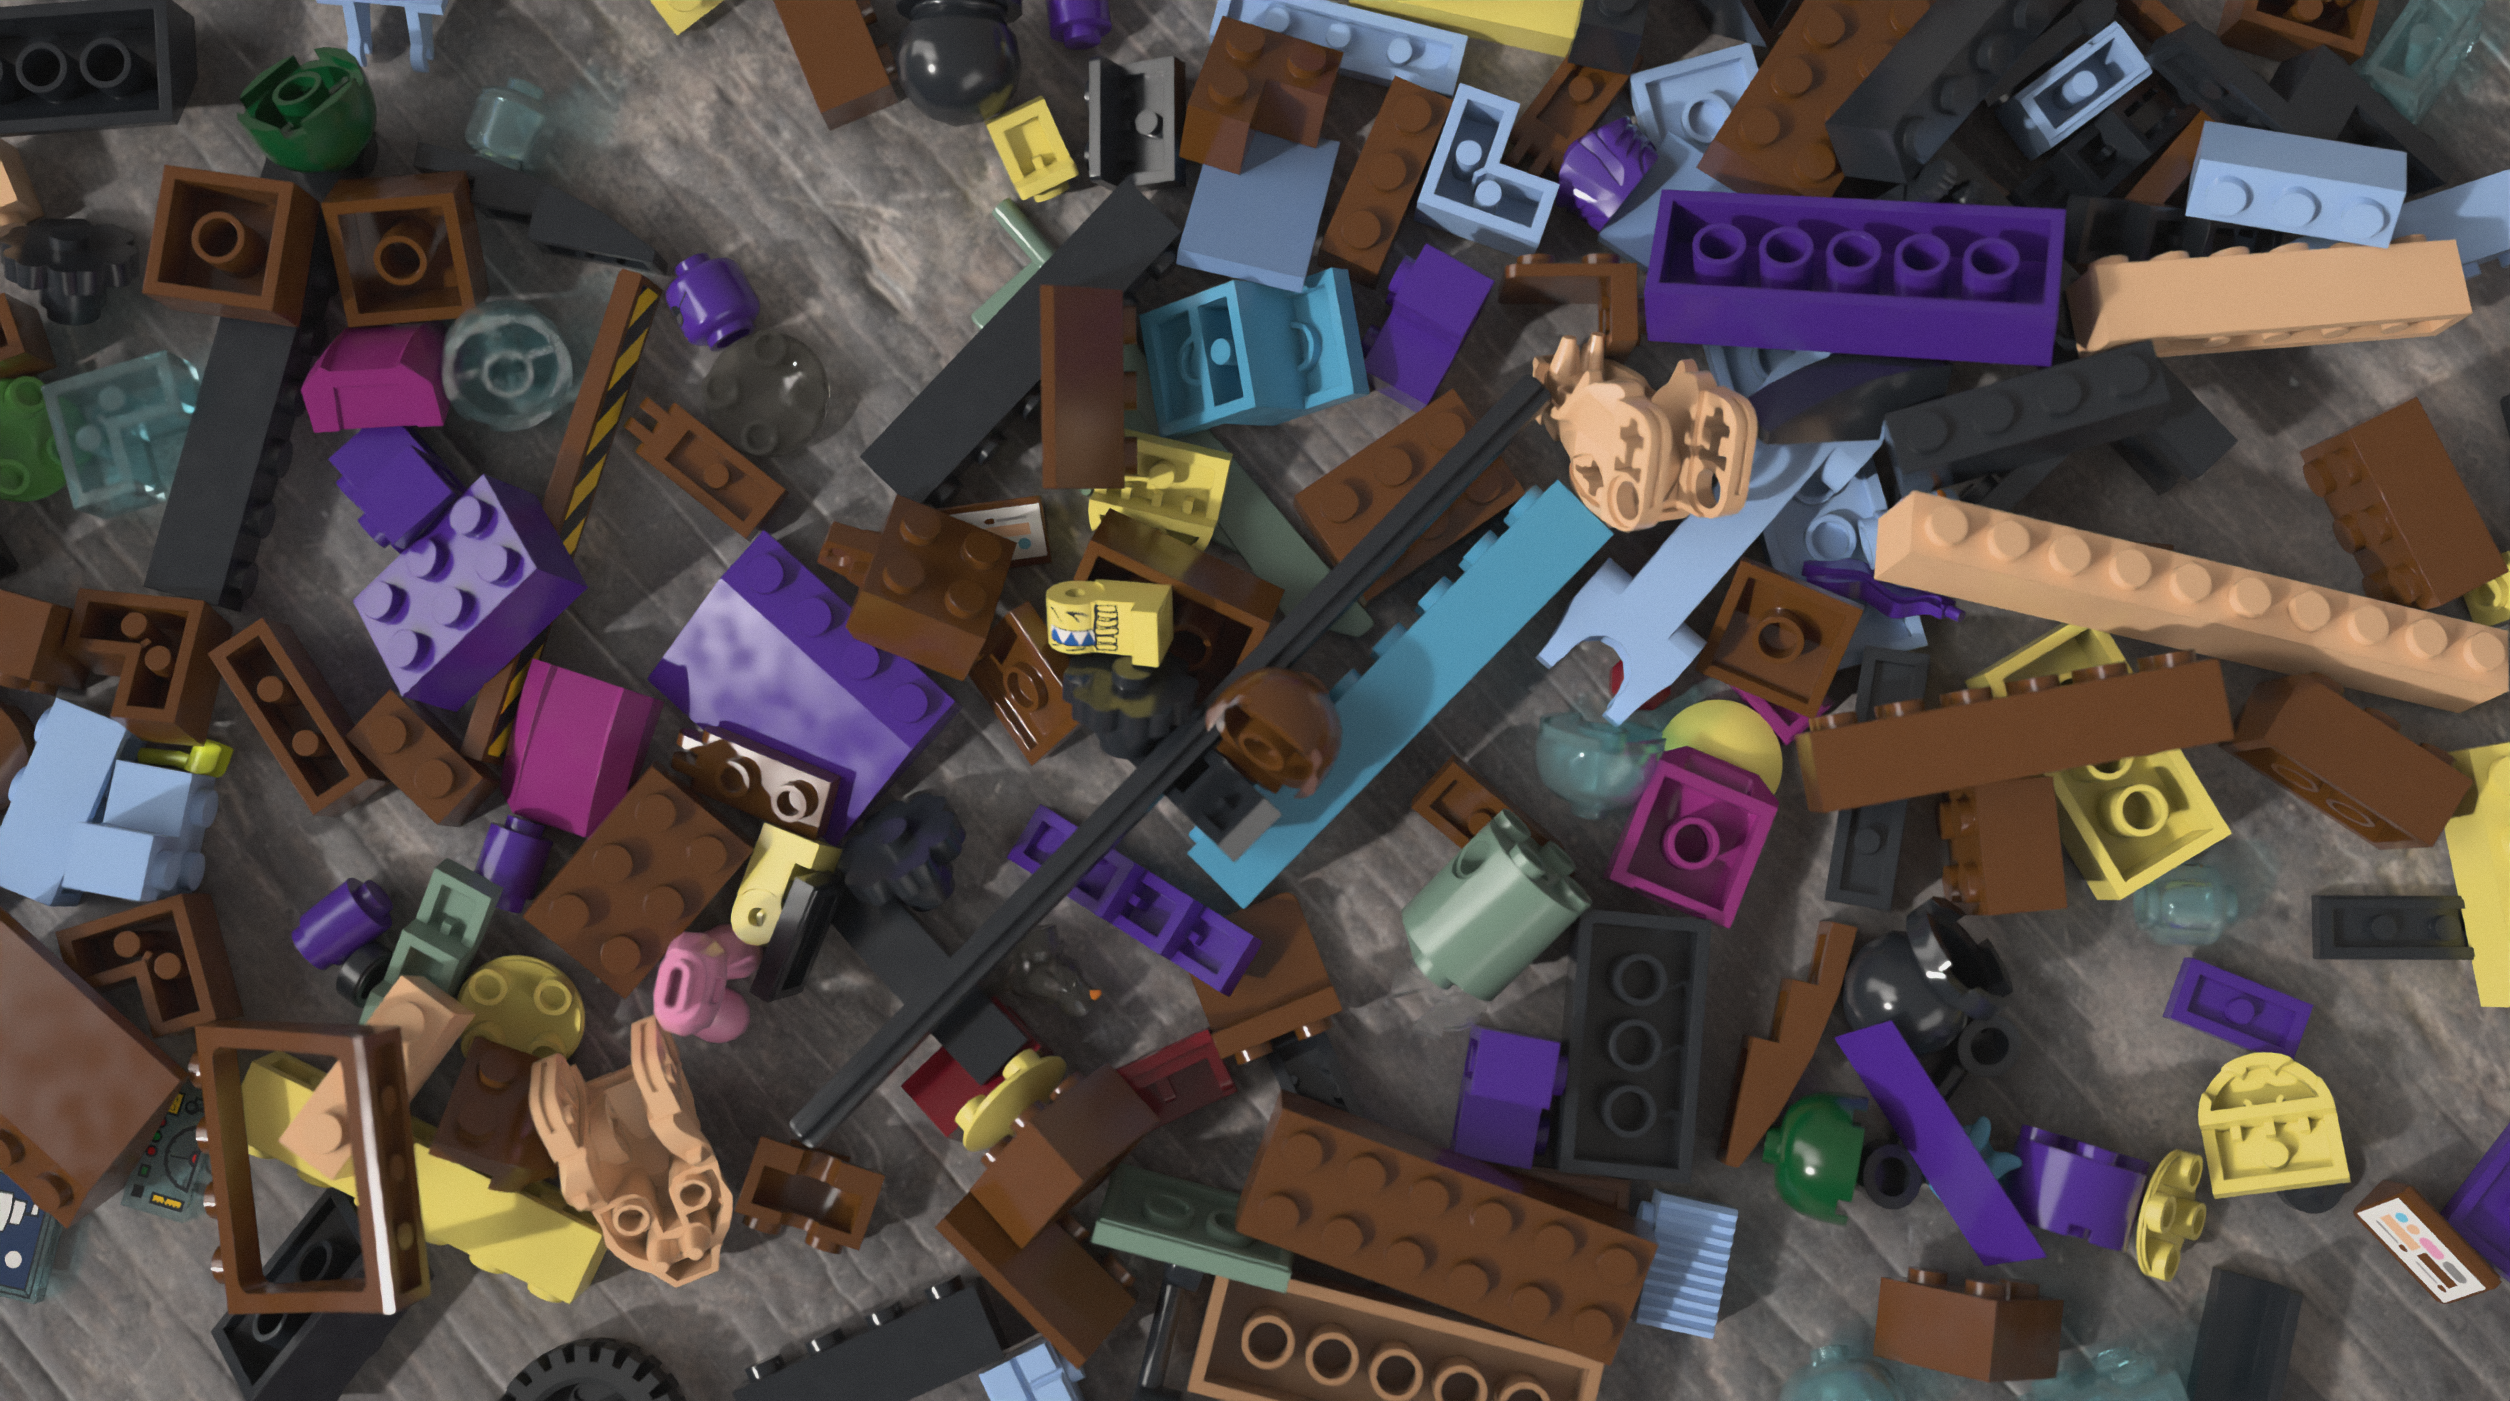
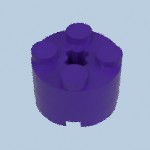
M2022 1124L2012 1152L2013 1155L2022 1161V1165L2006 1173L2002 1189L2024 1222L2065 1236L2071 1235L2086 1240L2089 1238L2088 1243L2120 1252H2127L2147 1183V1172L2150 1162L2093 1146V1144Z

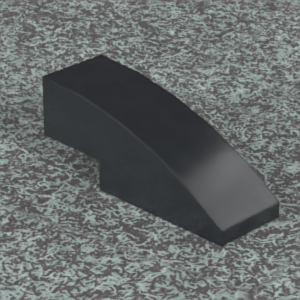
M1838 353L1808 364L1768 384L1746 399L1750 401L1755 410L1757 438L1766 445L1879 440L1884 423V414L1945 397L1953 364L1947 360Z

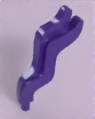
M1859 559L1807 560L1803 563L1801 575L1807 577L1806 582L1848 599L1864 600L1890 618L1901 619L1926 614L1939 619L1948 617L1960 623L1966 615L1964 610L1955 607L1956 601L1943 595L1919 589L1902 588L1893 583L1875 580V569L1872 570L1869 564Z

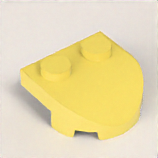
M1125 429V436H1137L1138 475L1125 476V489H1094L1088 506L1089 522L1092 531L1097 529L1105 514L1111 508L1204 552L1219 521L1233 454Z
M2267 1052L2252 1053L2238 1057L2225 1064L2221 1068V1072L2211 1081L2205 1093H2202L2198 1108V1120L2215 1199L2351 1182L2336 1107L2330 1090L2319 1076L2317 1077L2308 1068L2293 1061L2291 1057Z

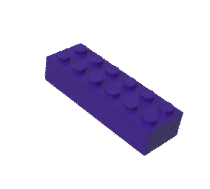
M1662 189L1644 290L1648 341L2051 367L2058 312L2066 210Z

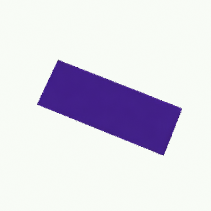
M1892 1020L1834 1037L1983 1265L1990 1266L2047 1257Z

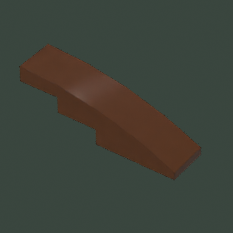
M1819 921L1806 982L1788 978H1781L1768 1040L1742 1035L1715 1158L1719 1162L1739 1168L1782 1111L1813 1057L1835 1005L1858 927L1836 922Z

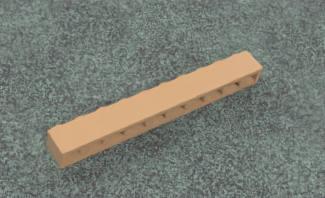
M1918 491L1910 493L1878 519L1875 580L2176 649H2195V653L2285 674L2296 675L2306 673L2308 675L2309 672L2313 671L2333 679L2342 687L2455 713L2466 711L2509 691L2507 630Z

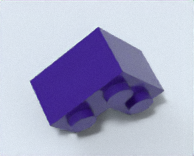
M1427 243L1417 260L1406 255L1388 287L1390 292L1385 303L1392 307L1389 318L1382 329L1372 324L1361 341L1368 386L1416 413L1428 406L1481 315L1494 280Z
M412 426L362 428L328 459L343 475L336 481L337 486L364 512L357 519L361 527L380 546L386 548L391 545L400 554L468 489Z
M1471 1023L1449 1149L1482 1161L1531 1169L1533 1155L1544 1156L1548 1142L1550 1118L1540 1116L1541 1109H1549L1551 1096H1562L1565 1088L1568 1057L1559 1054L1561 1043L1543 1036Z

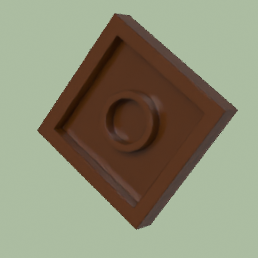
M1027 601L1009 611L988 633L986 641L968 675L1030 765L1033 766L1050 756L1084 724L1073 720L1071 717L1072 705L1062 699L1064 672L1069 668L1070 659L1073 657L1051 647L1048 640V628L1031 603Z

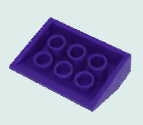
M763 530L720 577L647 680L703 731L706 726H718L841 776L827 832L822 836L830 845L838 847L963 706L914 662L854 639L845 627L852 607L778 540Z

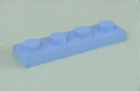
M1218 0L1209 33V42L1212 43L1222 16H1226L1344 52L1339 75L1390 87L1394 77L1398 76L1449 99L1453 97L1468 39L1466 35L1327 0Z

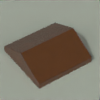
M1743 556L1695 671L1808 718H1815L1862 616L1865 605Z

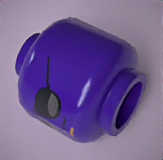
M699 253L685 259L675 267L674 272L677 278L673 280L666 290V302L689 343L697 346H709L711 351L717 352L742 342L755 331L756 327L753 321L759 315L760 302L736 261L727 257L711 259L708 253Z

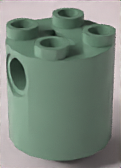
M1502 809L1401 910L1402 921L1411 953L1421 972L1436 986L1444 990H1449L1453 985H1456L1471 996L1488 1002H1492L1592 904V900L1587 892L1569 876L1576 869V865L1569 855L1552 841H1548L1541 847L1530 837L1531 832L1526 824L1509 809Z

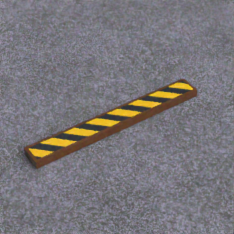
M623 268L618 273L542 502V509L549 517L573 561L663 292L660 287L643 274ZM553 621L480 689L460 749L463 756L500 766L504 765L515 713L532 659L541 660Z

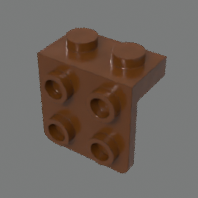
M1609 253L1585 255L1581 258V263H1556L1555 256L1526 254L1517 257V264L1505 266L1498 288V303L1597 304L1598 332L1605 334L1604 358L1624 365L1632 349L1640 346L1641 334H1647L1644 295H1637V263H1620L1619 255Z
M1288 892L1280 893L1245 909L1223 916L1263 941V944L1230 997L1220 993L1189 973L1212 1030L1211 1035L1221 1059L1234 1054L1238 1065L1273 1052L1274 1048L1270 1039L1295 1030L1300 1041L1335 1026L1331 1015L1343 1009L1330 982L1300 904L1293 894Z

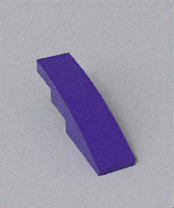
M1040 804L1007 858L1033 874L1078 827ZM1112 849L1067 895V897L1101 919L1116 926L1151 950L1177 964L1228 997L1233 993L1263 944V941L1115 849Z

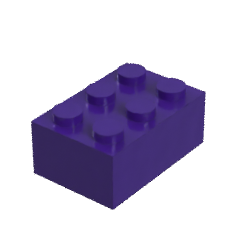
M483 474L353 600V603L402 697L457 712L485 683L490 681L578 598L588 586L549 517L542 509L537 496Z

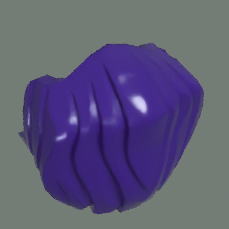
M1628 116L1612 121L1576 139L1572 144L1568 145V149L1563 157L1564 162L1560 167L1558 184L1560 186L1556 194L1555 205L1559 208L1566 207L1567 212L1577 215V218L1585 223L1588 222V225L1600 232L1658 160L1659 156L1656 153L1657 150L1654 144L1635 124L1633 125Z

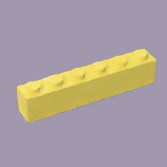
M274 1051L252 1061L241 1085L249 1154L262 1159L276 1158L296 1168V1174L303 1181L322 1188L334 1187L354 1197V1203L358 1206L354 1176L330 1180L278 1142L327 1076V1073L283 1051ZM411 1115L426 1242L435 1245L449 1244L469 1254L470 1261L478 1268L495 1274L506 1272L528 1283L527 1288L532 1294L549 1302L560 1303L564 1301L571 1304L590 1287L607 1251L602 1227L591 1211H578L576 1207L567 1203L562 1194V1189L544 1180L528 1184L525 1190L516 1193L498 1192L488 1189L492 1175L428 1155L438 1128Z

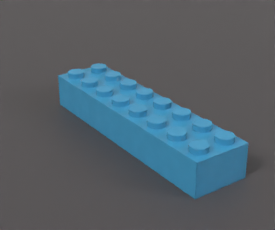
M1558 479L1545 492L1536 484L1528 490L1503 519V522L1509 529L1500 538L1489 530L1465 554L1464 559L1458 565L1465 573L1454 584L1444 576L1417 603L1418 606L1414 611L1420 618L1407 630L1398 622L1372 648L1373 651L1369 656L1376 663L1363 676L1354 668L1351 669L1330 690L1329 698L1336 707L1343 729L1342 742L1334 766L1314 794L1304 799H1294L1293 797L1299 789L1283 785L1274 794L1244 777L1282 815L1235 863L1196 826L1188 834L1196 843L1188 854L1243 909L1614 535Z

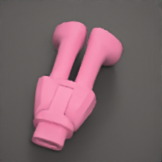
M719 924L703 933L684 932L676 937L668 947L666 957L659 968L654 992V1014L662 1028L683 1037L694 1034L706 1042L720 1044L735 1040L743 1034L750 1022V1007L741 994L726 987V981L746 978L757 971L763 959V946L744 943L733 931L732 924Z

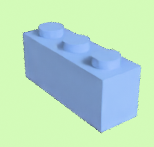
M2205 121L2190 175L2185 216L2388 249L2406 194L2407 152Z
M56 697L53 706L48 708L38 720L34 732V739L37 743L27 766L18 771L9 788L8 798L11 803L0 826V886L50 907H77L83 891L62 887L76 821L103 823L116 760L139 763L137 758L138 751L142 747L145 748L148 741L140 740L111 718V713L84 702Z

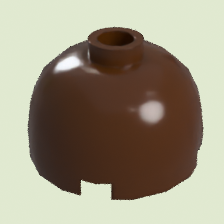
M1261 667L1248 672L1236 679L1220 694L1208 709L1205 720L1208 732L1215 724L1217 725L1218 731L1224 738L1217 746V749L1224 759L1240 774L1264 790L1274 794L1283 785L1299 789L1293 797L1294 799H1304L1317 791L1329 775L1341 748L1343 729L1336 707L1329 698L1326 686L1318 678L1306 672H1295L1290 669Z

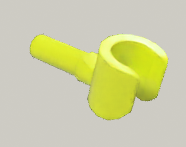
M206 738L205 746H193L190 754L179 750L142 747L138 751L137 758L140 763L176 766L194 774L219 778L224 775L234 749Z

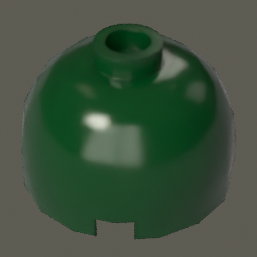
M322 47L314 49L319 60L309 61L300 65L295 56L292 55L275 63L260 73L244 89L240 97V101L246 110L244 114L237 112V119L248 137L267 158L288 171L301 173L337 172L349 167L367 145L377 124L375 96L369 80L356 57L345 49Z
M1820 1091L1805 1095L1789 1106L1782 1121V1126L1771 1125L1767 1130L1762 1162L1774 1165L1775 1188L1783 1202L1797 1213L1820 1222L1846 1226L1848 1220L1847 1212L1836 1208L1838 1200L1852 1203L1865 1128L1861 1127L1860 1122L1853 1121L1854 1109L1864 1112L1868 1111V1097L1830 1091Z

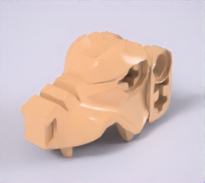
M1592 332L1588 342L1583 343L1581 350L1579 345H1577V337L1564 335L1555 354L1534 357L1532 363L1533 377L1541 381L1552 395L1551 404L1536 420L1540 425L1546 426V430L1554 441L1562 442L1570 457L1569 478L1572 494L1608 528L1615 527L1626 532L1647 529L1655 526L1658 521L1686 518L1690 513L1698 518L1706 517L1710 519L1732 516L1739 513L1744 507L1748 495L1756 444L1757 418L1750 401L1743 395L1725 386H1717L1710 371H1699L1693 359L1680 360L1669 382L1656 392L1650 387L1645 377L1621 363L1604 358L1605 334L1601 332ZM1713 473L1719 480L1720 485L1718 503L1714 498L1712 490Z
M655 1014L632 1023V1064L585 1082L576 1064L569 1066L561 1053L553 1054L533 1062L529 1099L537 1130L554 1163L558 1161L562 1194L567 1203L576 1207L578 1211H591L602 1227L606 1247L617 1258L631 1267L651 1273L677 1288L719 1270L720 1248L723 1245V1240L732 1220L733 1195L720 1169L710 1142L701 1132L693 1094L681 1068L680 1050L671 1032L664 1030Z

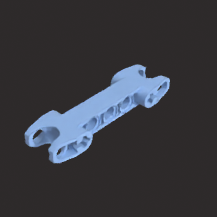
M1814 351L1795 352L1784 359L1752 394L1808 364L1830 357L1831 353ZM1884 423L1879 440L1766 445L1756 437L1748 495L1741 511L1732 516L1712 519L1706 517L1698 518L1690 513L1634 577L1629 575L1609 557L1569 601L1554 632L1535 658L1550 669L1561 658H1564L1573 647L1584 641H1600L1614 648L1623 661L1624 680L1602 716L1615 728L1620 726L1643 703L1673 684L1706 645L1707 642L1683 621L1812 474L1817 476L1835 493H1838L1882 445L1884 440ZM1719 480L1712 487L1717 503L1720 498Z

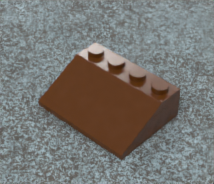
M0 906V1169L30 1195L38 1208L50 1213L68 1229L125 1187L190 1074Z

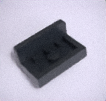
M1104 56L1091 57L1089 59V79L1086 81L1084 88L1085 102L1089 110V140L1085 145L1084 158L1090 180L1112 192L1125 178L1140 192L1186 186V159L1179 157L1186 117V63L1175 56L1125 64H1117Z

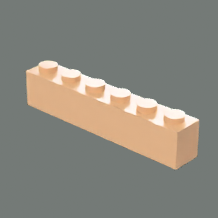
M2423 234L2407 235L2390 241L2388 249L2341 241L2327 249L2309 250L2307 243L2298 242L2277 247L2269 253L2250 254L2247 247H2232L2215 252L2209 257L2190 258L2189 253L2186 251H2173L2158 255L2149 261L2130 263L2127 256L2114 255L2090 263L2088 271L2065 289L2079 359L2149 339L2152 341L2158 358L2436 336L2473 313L2456 239L2427 241L2426 236Z

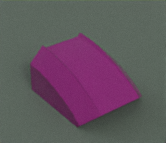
M440 320L345 328L316 361L301 388L314 433L337 432L341 429L414 425L418 427L444 426L466 355V345Z
M533 658L515 713L500 789L512 813L582 837L590 836L638 781L665 702Z
M1689 746L1660 752L1633 805L1602 879L1693 918L1712 920V925L1730 929L1778 810L1779 801L1759 775Z

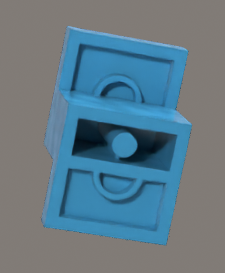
M1329 268L1307 276L1302 293L1249 281L1232 280L1139 315L1160 437L1179 439L1221 424L1275 426L1370 395L1348 269Z

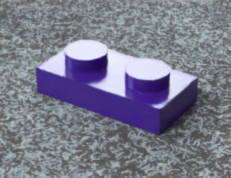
M2184 957L2162 1017L2253 1053H2277L2289 1056L2294 1060L2313 1005L2195 958Z

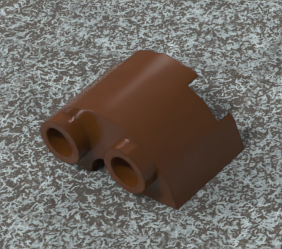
M765 1134L760 1137L734 1212L745 1215L742 1221L744 1225L764 1233L779 1235L782 1225L807 1231L804 1242L813 1248L828 1253L841 1254L844 1246L860 1250L885 1175L875 1168L867 1169L849 1163L851 1157L823 1147L812 1149L796 1139H791L789 1144Z

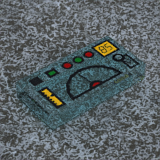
M187 1084L183 1085L139 1163L130 1173L120 1205L179 1223L189 1221L210 1154H205L199 1149L196 1141L198 1122L205 1115L202 1089Z

